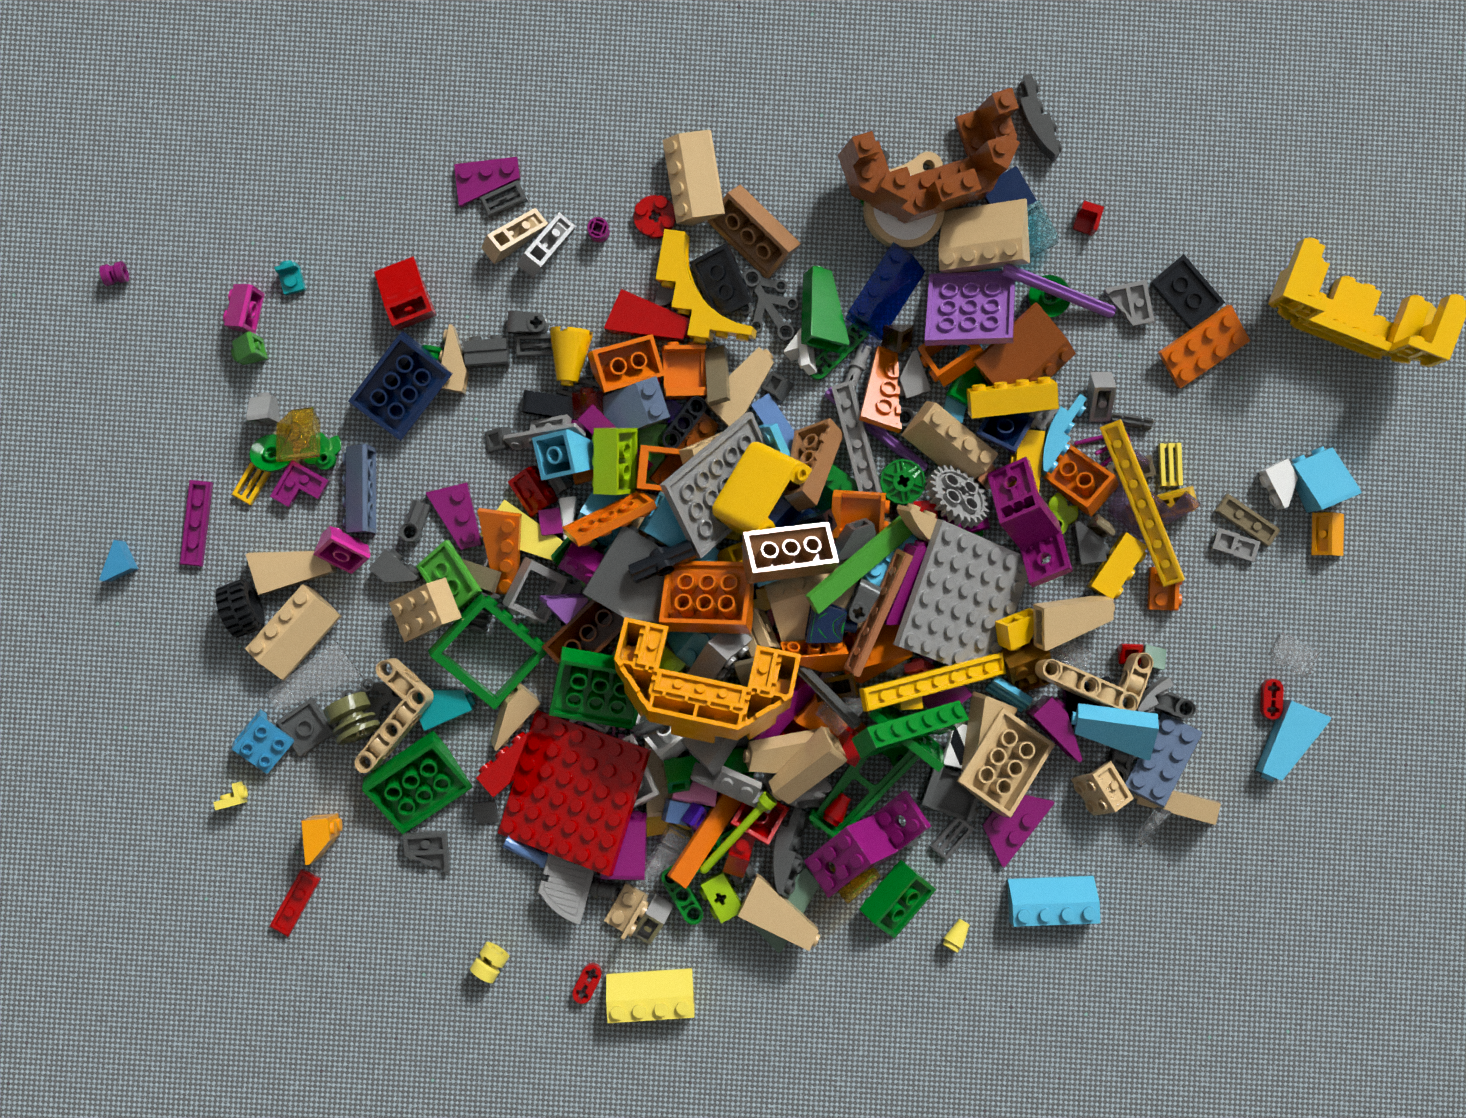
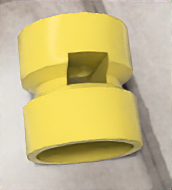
M486 942L480 951L481 957L475 959L470 967V971L479 979L487 983H493L500 973L498 968H503L510 956L498 945Z

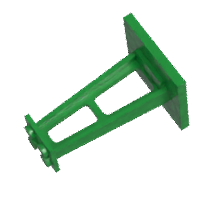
M892 705L871 710L868 714L878 724L905 716ZM929 735L902 743L909 749L908 752L877 784L871 783L859 772L868 757L860 759L856 767L849 764L818 808H811L809 814L810 823L818 830L823 829L828 833L827 837L832 839L845 827L856 823L919 758L939 772L944 766L943 746ZM856 779L869 790L868 794L843 819V822L839 823L838 827L823 819L825 809L836 799L840 792L842 793L851 780Z

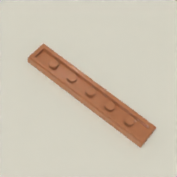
M896 549L880 584V595L873 605L868 618L864 621L845 663L844 669L849 673H854V676L860 677L912 561L913 556L900 549Z

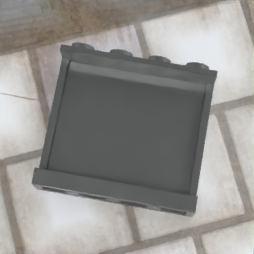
M629 524L627 527H621L589 582L585 584L581 592L624 618L660 624L659 616L665 576L656 575L636 584L628 565L650 556L649 554L654 549L659 548L656 545L658 540L648 534L644 538L638 534L640 529Z

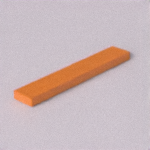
M723 793L719 794L715 807L712 806L707 816L667 875L682 888H687L740 806L741 801Z

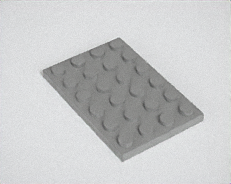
M752 412L743 414L660 484L685 538L690 541L697 558L705 556L733 531L713 515L712 506L749 444L760 442L766 445Z

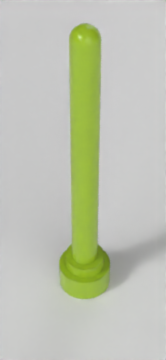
M766 791L760 795L754 810L700 867L701 873L706 874L764 811L767 812L774 808L777 801Z

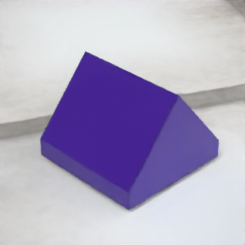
M692 802L681 818V821L692 830L697 831L707 816V812L704 807Z

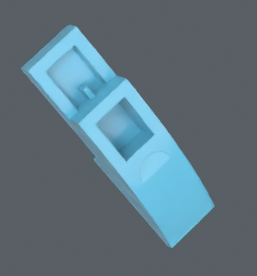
M1079 394L1069 410L1061 406L1049 425L1044 438L1042 476H1045L1047 472L1052 473L1058 465V462L1055 460L1059 454L1064 456L1070 447L1067 443L1071 437L1066 434L1075 425L1072 422L1075 415L1080 417L1087 407L1084 405L1087 398L1082 394Z

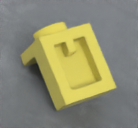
M242 781L232 784V793L221 795L219 801L213 802L215 810L247 802L248 791Z

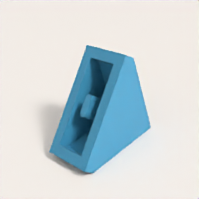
M113 540L99 578L100 581L112 582L138 569L125 541Z

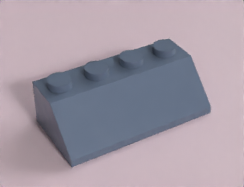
M367 444L347 446L346 452H343V464L346 465V473L343 474V485L346 486V495H343V507H346V516L343 517V528L346 529V533L351 534L376 533V448Z

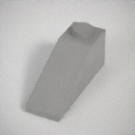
M559 212L524 252L516 265L534 278L572 232L575 225Z

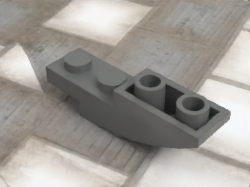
M1032 74L1024 75L1020 82L1023 98H1020L1018 101L1020 118L1035 145L1047 158L1054 161L1061 152L1060 141L1056 140L1055 120L1051 119L1050 113L1042 115L1043 104L1041 101H1038L1037 97L1038 83L1036 80H1033Z
M794 807L788 827L779 826L774 847L773 868L777 892L788 899L795 890L797 873L802 869L803 857L797 854L796 851L802 844L801 836L809 823V814L798 807Z

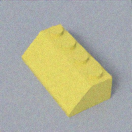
M692 968L606 974L607 1023L694 1018L695 1002Z

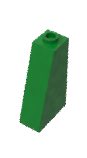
M812 266L803 274L801 344L840 353L849 346V338L833 273L831 270L824 269L821 266Z

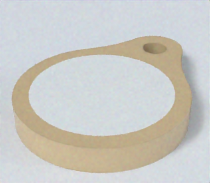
M923 152L910 162L889 171L907 166L911 176L924 172V163L929 164L931 169L942 166L943 162L936 153ZM864 201L863 207L864 219L871 234L882 244L897 250L914 249L928 242L937 233L944 218L943 211L904 224L897 220L898 218L889 213H883L866 201Z

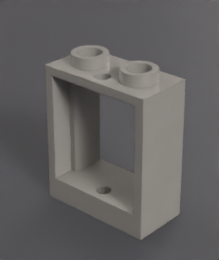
M525 557L502 603L508 607L507 611L519 616L522 613L526 615V620L537 624L538 621L545 624L551 611L542 602L537 612L514 602L530 570L552 579L545 595L560 594L568 577Z

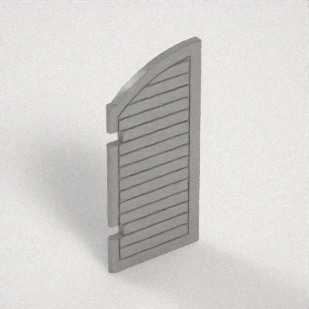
M548 853L543 874L549 875L548 882L541 880L538 894L542 895L545 902L557 914L580 925L594 871Z

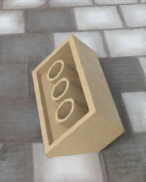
M711 130L678 133L662 140L676 223L693 226L725 214Z
M926 401L901 435L938 466L942 467L945 465L948 468L952 465L954 470L958 467L962 474L964 472L967 473L968 478L973 476V480L986 472L998 456L995 450L936 402Z
M302 584L245 649L258 663L285 681L342 616L315 589Z

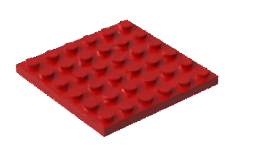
M537 710L529 731L531 737L516 773L498 834L506 837L509 836L513 840L603 875L612 876L652 749L575 722H569V720L560 717L550 716L549 713Z

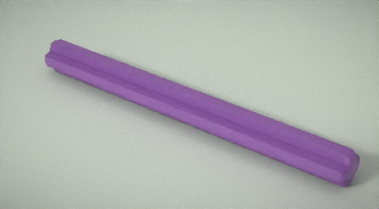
M1006 264L1003 267V276L1105 317L1111 318L1115 315L1116 308L1113 305L1014 265Z
M830 387L825 392V397L836 405L833 391ZM864 422L866 430L900 458L915 462L923 472L928 468V464L884 428Z

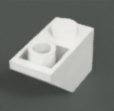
M1285 459L1259 471V480L1262 486L1267 488L1270 494L1269 500L1277 510L1289 506L1298 479L1289 459Z

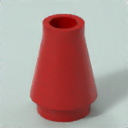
M840 792L836 799L825 809L823 819L838 827L839 823L843 822L851 798Z

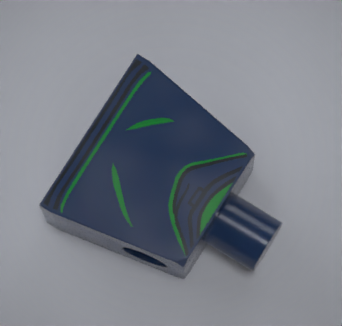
M831 603L820 614H817L810 605L804 638L806 643L842 642L844 632L856 634L858 623L846 619L847 611L844 607Z

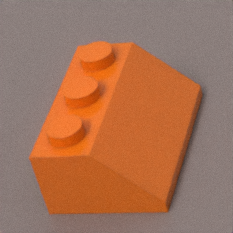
M653 334L587 353L592 373L603 393L655 376L657 378L665 376Z

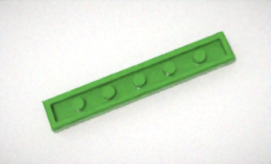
M900 516L805 595L815 613L820 614L913 534Z

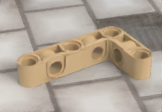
M1133 653L1129 655L1122 669L1123 673L1118 686L1054 659H1044L1037 662L1035 673L1041 679L1101 706L1135 711L1146 688L1154 662L1148 653ZM1139 658H1141L1142 660L1141 667H1139L1137 663ZM1047 664L1051 667L1050 674H1047L1045 671ZM1085 681L1089 683L1088 691L1084 689ZM1124 698L1127 699V706L1125 708L1122 704Z
M396 658L380 661L376 666V674L402 701L356 757L355 768L361 773L375 770L383 763L421 718L434 699L433 691ZM387 664L392 668L391 674L386 669ZM418 693L423 695V702L419 701ZM392 725L397 729L396 735L392 732ZM366 757L370 760V766L366 764Z

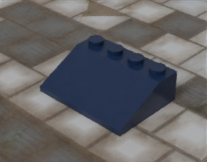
M402 331L348 402L401 441L453 373L422 345Z

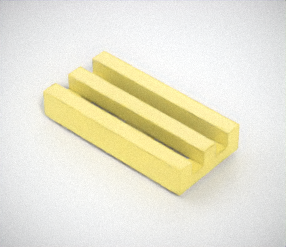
M1181 443L1158 444L1160 486H1182ZM1165 448H1168L1169 482H1166ZM1173 448H1175V462H1176V481H1175V482H1174Z

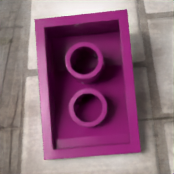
M1043 695L1026 714L1070 759L1080 763L1083 759L1068 713L1063 709L1065 707L1064 703L1057 697Z

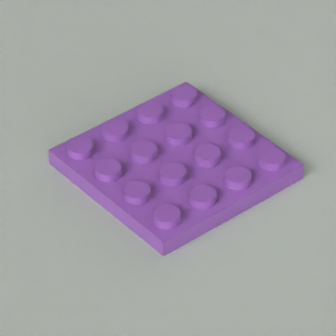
M1002 271L929 274L925 346L1013 343L1015 280L1003 276Z

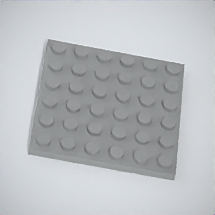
M937 519L893 645L947 665L999 653L1003 647L998 645L995 621L1016 612L1027 580L1022 555L944 520Z

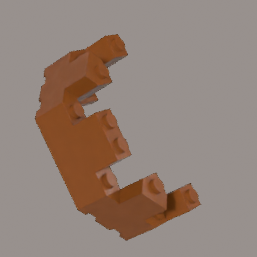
M1012 87L992 93L977 110L955 117L954 121L967 158L910 176L907 166L890 172L880 142L875 140L873 131L852 137L838 154L851 195L859 200L862 199L870 203L872 207L885 214L889 213L904 224L983 199L994 189L999 176L1008 169L1020 143L1016 140L1017 134L1010 117L1019 108Z

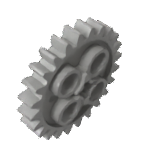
M945 465L941 468L937 467L928 476L925 488L929 490L926 495L932 497L929 502L936 504L935 510L941 511V517L946 515L948 522L954 520L956 526L961 523L963 528L967 525L972 528L974 525L978 526L989 513L987 508L990 505L985 501L988 497L982 495L985 491L978 488L980 483L973 482V476L968 478L966 472L962 474L958 467L954 470L952 465L948 468Z

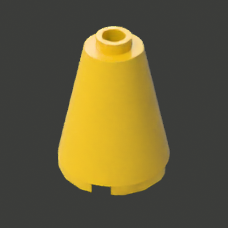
M561 326L551 327L550 336L556 380L561 381L560 385L573 386L574 383L579 381L593 332L575 327H567V329L560 331Z

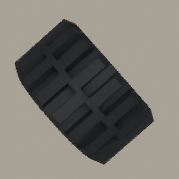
M242 578L216 589L215 599L218 613L224 626L232 636L239 638L263 629L265 617L261 601L253 586L246 579Z

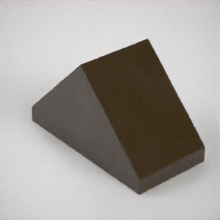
M883 325L881 346L893 352L902 353L912 346L914 325Z
M854 673L840 674L821 679L839 698L858 695ZM816 693L817 702H823L824 700Z

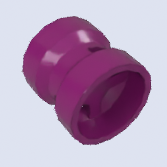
M595 217L589 221L587 229L590 238L597 243L605 242L610 236L606 220L601 217Z
M123 261L115 262L111 266L105 264L99 267L100 276L105 286L114 285L115 282L125 283L129 281V273Z

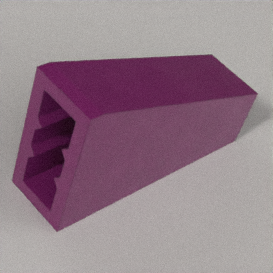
M915 540V543L905 544L903 551L912 555L913 558L884 624H901L928 547L927 541Z
M798 674L790 708L777 716L776 723L753 737L754 740L779 736L814 696L815 691Z

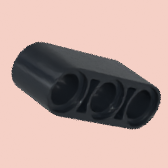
M524 390L520 412L543 417L567 414L572 420H577L582 415L584 400Z
M695 396L683 403L659 435L657 442L659 447L677 448L706 410V402L703 398ZM691 402H695L698 405V412L691 410ZM679 418L686 422L685 429H681L678 426ZM666 435H670L673 438L672 446L666 444Z

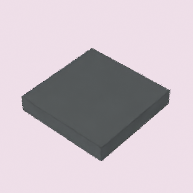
M313 697L276 721L278 727L294 739V743L291 746L299 757H302L333 736L332 730L334 728L328 724L324 713Z

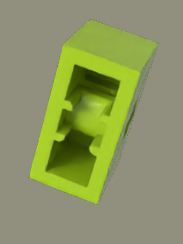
M721 870L701 881L702 888L699 891L705 901L709 900L712 906L709 909L715 920L719 918L720 922L723 923L738 915L742 903L725 872ZM717 893H720V895L725 894L723 902L720 899L716 900Z

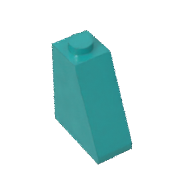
M431 689L434 699L419 720L424 731L474 710L475 698L471 692L468 693L467 689ZM418 693L419 701L423 702V695Z

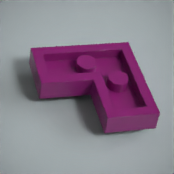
M292 460L270 497L291 508L301 490L320 500L330 481Z

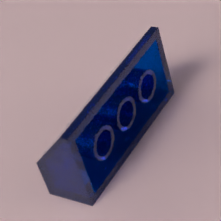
M893 242L850 307L845 319L881 341L883 325H891L926 271L910 252Z

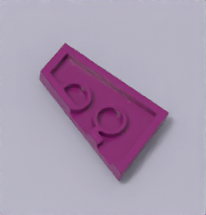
M518 157L454 164L460 208L492 191L521 180Z
M467 482L425 492L461 550L483 545Z

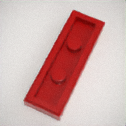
M301 869L269 927L287 937L290 936L321 878L305 869Z

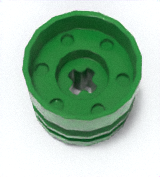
M895 460L883 468L878 475L882 492L886 493V500H890L891 506H905L908 503H912L921 496L925 489L926 480L924 472L918 464L911 460ZM899 477L907 480L904 486L898 485Z

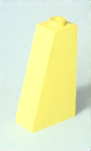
M504 500L497 510L522 514L520 550L552 560L551 555L563 543V540L556 535L542 536L538 522Z

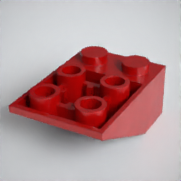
M414 256L374 271L387 315L392 327L397 331L437 316Z
M530 732L518 734L511 741L513 745L510 748L506 746L495 755L496 760L494 762L490 760L478 770L480 775L476 779L492 797L499 794L515 779L531 737Z

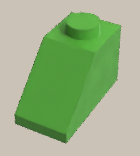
M251 331L232 341V357L238 363L247 365L268 359L263 339Z

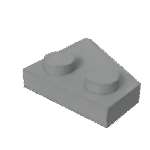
M1147 280L1105 288L1107 296L1132 327L1154 323Z

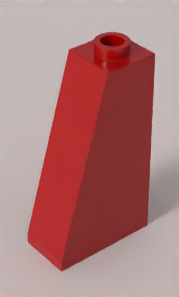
M621 289L604 329L612 334L635 337L653 334L654 339L684 343L685 338H690L687 335L690 319Z

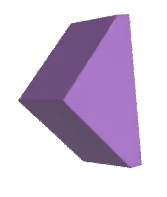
M581 593L539 596V600L565 624H568L588 602V598Z

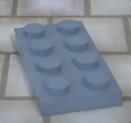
M1162 713L1158 721L1159 730L1150 761L1139 758L1125 784L1130 792L1165 808L1203 732Z

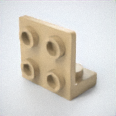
M1111 761L1106 762L1090 774L1075 776L1071 779L1075 791L1081 795L1087 810L1093 816L1117 812L1134 799Z
M627 882L604 919L605 922L622 931L620 937L622 940H625L627 935L629 937L632 936L637 927V917H643L649 904L647 902L648 894Z

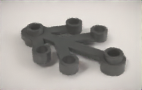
M747 269L742 274L751 296L754 291L758 297L754 320L750 326L758 323L760 329L756 331L757 333L762 331V318L766 309L778 328V338L784 342L790 341L794 336V328L792 325L784 323L773 304L786 307L789 311H795L799 305L798 300L794 297L784 298L765 293L762 286L774 288L780 294L786 292V281L764 278L758 270ZM751 276L755 277L756 281L749 283L748 278ZM779 283H783L785 285V288L783 290H779L777 288V285ZM790 301L796 303L794 308L789 307L788 303ZM750 304L747 305L749 307L748 312H743L739 309V313L743 316L749 315L751 313ZM783 330H788L790 334L789 336L784 337L782 336L781 332Z
M370 678L362 680L360 684L363 691L375 690L385 693L380 698L367 696L371 707L364 712H375L376 717L373 720L379 721L383 706L390 702L388 715L382 720L383 724L402 699L399 696H395L394 691L388 685L374 682ZM366 681H369L371 683V687L369 689H366L364 686V683ZM351 689L345 690L342 693V698L346 696L347 692H351L352 694L356 692Z

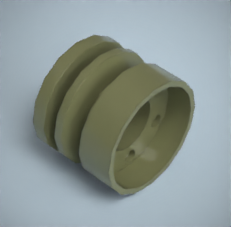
M357 692L345 696L323 709L329 725L340 724L332 730L333 735H339L336 738L338 745L362 740L380 727L379 721L373 720L376 717L375 712L364 713L371 707L366 692Z

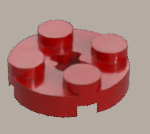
M651 195L643 198L636 204L634 211V222L637 230L652 239L663 238L664 229L672 230L676 222L672 203L662 195ZM652 212L661 215L658 217V222L649 219L652 216Z

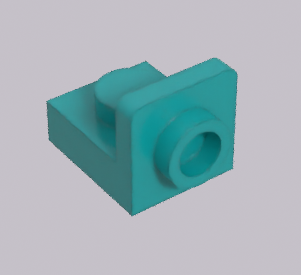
M287 260L280 262L279 266L274 267L275 272L279 275L284 295L287 296L306 291L301 268L296 262Z

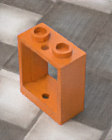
M924 343L917 349L921 353V363L925 368L928 366L931 368L929 374L935 383L939 380L943 387H945L976 366L973 360L983 352L979 344H967L970 348L968 351L940 370L930 357L947 345L925 346Z
M640 445L635 490L662 491L660 485L646 484L649 453L680 456L679 450L681 449Z

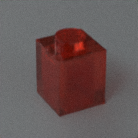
M593 387L580 388V392L572 393L574 419H578L591 404L604 415L602 391H593Z

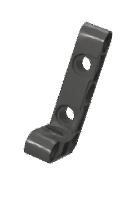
M1168 692L1160 697L1155 695L1159 704L1153 707L1158 712L1185 719L1191 718L1196 712L1195 704L1192 701L1177 696L1174 693ZM1182 703L1187 705V711L1184 714H1181L1179 710ZM1111 747L1107 762L1111 761L1125 783L1130 769H1132L1130 766L1134 756Z

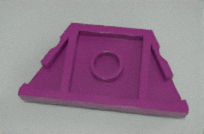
M1024 795L1011 818L1001 816L993 810L981 825L1002 867H1006L1055 804L1054 801Z

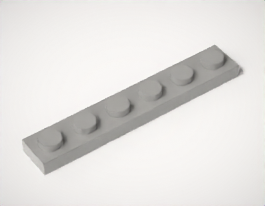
M850 380L831 386L858 491L883 493L865 424L859 420L861 409L854 383Z

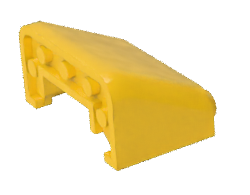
M752 442L745 450L712 506L713 515L740 535L747 531L775 528L773 521L768 516L789 481L795 484L804 483L812 469L805 463L763 443Z

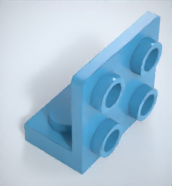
M260 709L233 741L232 750L263 772L269 773L294 743V739L267 720V713Z

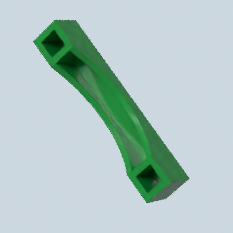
M955 701L867 727L854 736L852 741L860 758L863 759L918 737L930 734L941 735L954 731L967 722L969 718L960 701Z

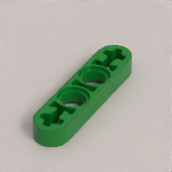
M866 316L858 318L846 329L848 336L854 338V345L843 349L839 353V359L834 362L827 358L829 351L824 350L815 359L816 367H820L823 364V361L820 360L821 358L831 367L828 368L825 365L822 369V375L818 373L809 376L817 381L824 379L871 334L874 327L873 321ZM860 322L863 324L867 322L869 324L867 327L868 331L862 330L858 336L851 331L854 329L856 332L860 328Z

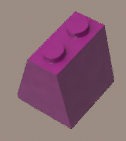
M632 811L613 875L606 876L601 874V879L645 880L647 864V813Z

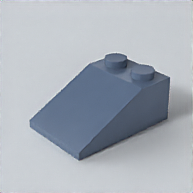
M657 376L634 383L597 399L601 413L616 428H638V431L671 420Z

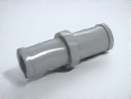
M860 343L854 360H851L849 364L851 367L844 382L852 380L855 388L862 371L866 369L865 363L872 350L870 346L866 345L864 347V344Z

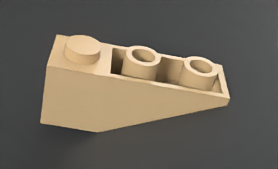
M449 324L448 330L445 329L443 334L445 347L440 352L439 362L453 374L441 390L466 395L469 370L465 367L464 354L456 328Z
M521 683L501 703L491 737V743L496 751L508 743L510 736L515 731L521 729L524 721L529 715H533L540 705L537 696Z

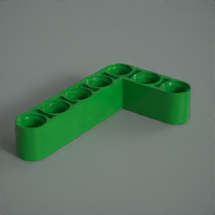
M732 826L722 832L712 850L715 852L721 845V840L729 837L737 827ZM728 851L720 859L725 857L728 854ZM676 861L664 868L661 877L662 882L685 921L691 925L698 924L703 918V907L690 885L686 889L682 888L676 882L668 880L665 876ZM683 889L688 892L689 896L686 899H680L676 893ZM696 908L700 914L698 917L692 918L688 915V910Z

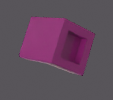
M560 508L538 510L541 535L558 534L559 537H563Z

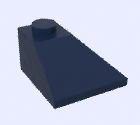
M1024 413L985 417L976 435L1015 454L1035 418Z

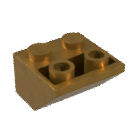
M1031 639L1028 644L1021 646L1019 650L1010 651L1006 648L1000 651L1003 652L1006 675L1009 683L1026 693L1050 683L1037 676L1035 665L1040 660L1051 659V654L1049 650L1044 651L1035 647L1034 639ZM1047 664L1045 667V671L1047 674H1050L1051 667L1049 664Z

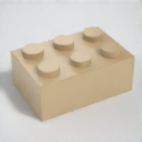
M446 578L426 583L389 602L391 612L394 615L404 643L430 634L462 618Z

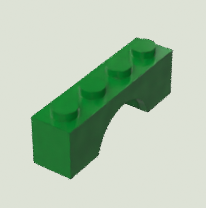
M748 747L734 748L723 766L754 779V772H749L746 763L743 762V753ZM692 755L663 760L668 794L689 791L693 782L691 780L693 766L696 762H700Z

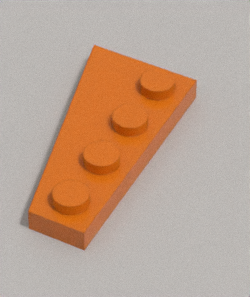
M479 508L477 513L489 567L502 572L495 593L506 595L520 565L522 514Z

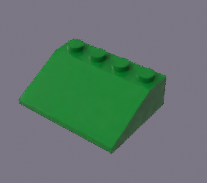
M562 647L549 709L550 716L632 730V727L636 725L638 712L624 692V683L615 671V656Z
M434 731L363 777L362 791L402 835L472 789L471 783L457 761Z

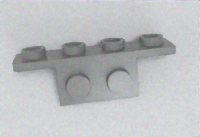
M566 414L531 421L529 431L504 435L503 440L512 449L521 450L522 448L534 447L533 437L567 429L585 437L586 433L576 423H571L572 419Z
M696 762L693 766L691 780L754 808L757 806L758 798L763 793L761 791V782L723 765L715 777L702 764Z

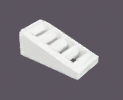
M577 496L559 499L562 527L575 521L578 504ZM563 531V537H564V540H565V539L567 538V536L565 535V533H564V531Z

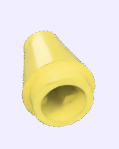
M958 919L943 938V945L958 953L963 948L970 925Z

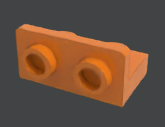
M1149 567L1147 609L1178 611L1179 606L1182 604V595L1179 594V588L1183 581L1163 587L1156 568Z

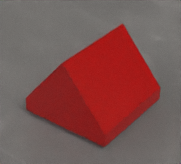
M1121 643L1117 647L1118 663L1125 664L1129 655L1142 653L1143 644ZM1141 658L1138 659V665L1141 664Z

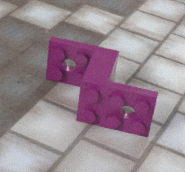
M1024 457L988 473L999 523L1020 548L1028 581L1032 588L1073 572L1059 520L1038 493L1029 459ZM1012 481H1017L1013 487H1009ZM1051 557L1048 563L1042 564L1044 558Z
M905 790L874 815L845 827L804 860V862L829 898L861 873L888 861L932 826L910 794ZM899 815L905 818V826L899 823ZM830 862H832L835 865V872H832L830 870Z

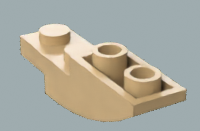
M908 503L907 506L898 505L896 509L908 529L919 540L927 541L929 544L937 521L935 518L936 514L926 510L921 512V507Z

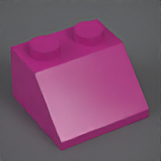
M234 284L233 289L228 294L229 306L223 315L224 326L232 330L241 332L251 331L256 334L265 293L250 284Z
M329 526L321 534L313 555L350 574L364 564L371 555L367 544L332 526Z

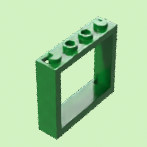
M481 593L461 614L462 618L455 621L428 652L430 657L495 710L547 652L542 648L545 643L538 636L533 638L528 634L530 630L523 623L517 624L512 620L514 616L506 609L502 611L497 607L498 602L489 595L485 597ZM484 607L535 650L495 695L443 652Z

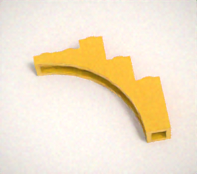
M664 229L656 280L662 287L674 289L671 307L682 316H690L691 314L687 335L693 339V342L699 344H706V341L713 342L714 334L715 337L728 339V336H734L736 340L748 342L749 339H756L757 331L753 326L736 323L723 317L705 302L695 285L690 270V237L685 231Z

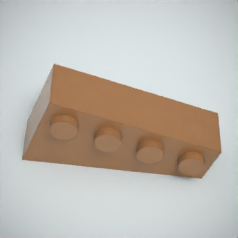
M831 418L794 431L790 457L805 463L812 469L804 483L795 484L789 481L785 488L784 497L798 512L817 506L844 433Z

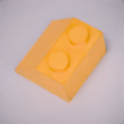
M338 813L314 815L301 821L305 865H310L320 859L339 837L343 824Z

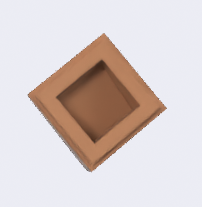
M991 464L986 472L975 479V483H980L979 486L985 490L990 488L988 473L996 470L994 465Z

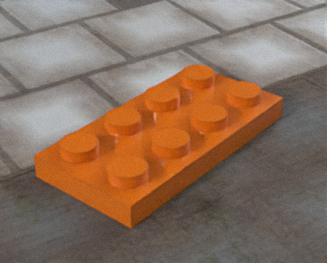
M1226 305L1160 350L1158 354L1177 388H1182L1250 342V339L1232 305Z
M638 490L563 526L562 529L565 535L578 547L586 546L592 543L593 539L599 536H607L612 533V530L618 527H625L638 517L650 515L651 511L657 509L653 499Z

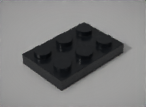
M728 243L689 262L707 304L723 317L754 302Z
M1184 254L1150 282L1152 287L1190 330L1203 322L1225 303Z

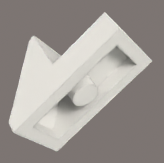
M800 328L785 348L784 354L790 361L798 360L800 368L804 369L808 375L817 373L814 347L801 344Z

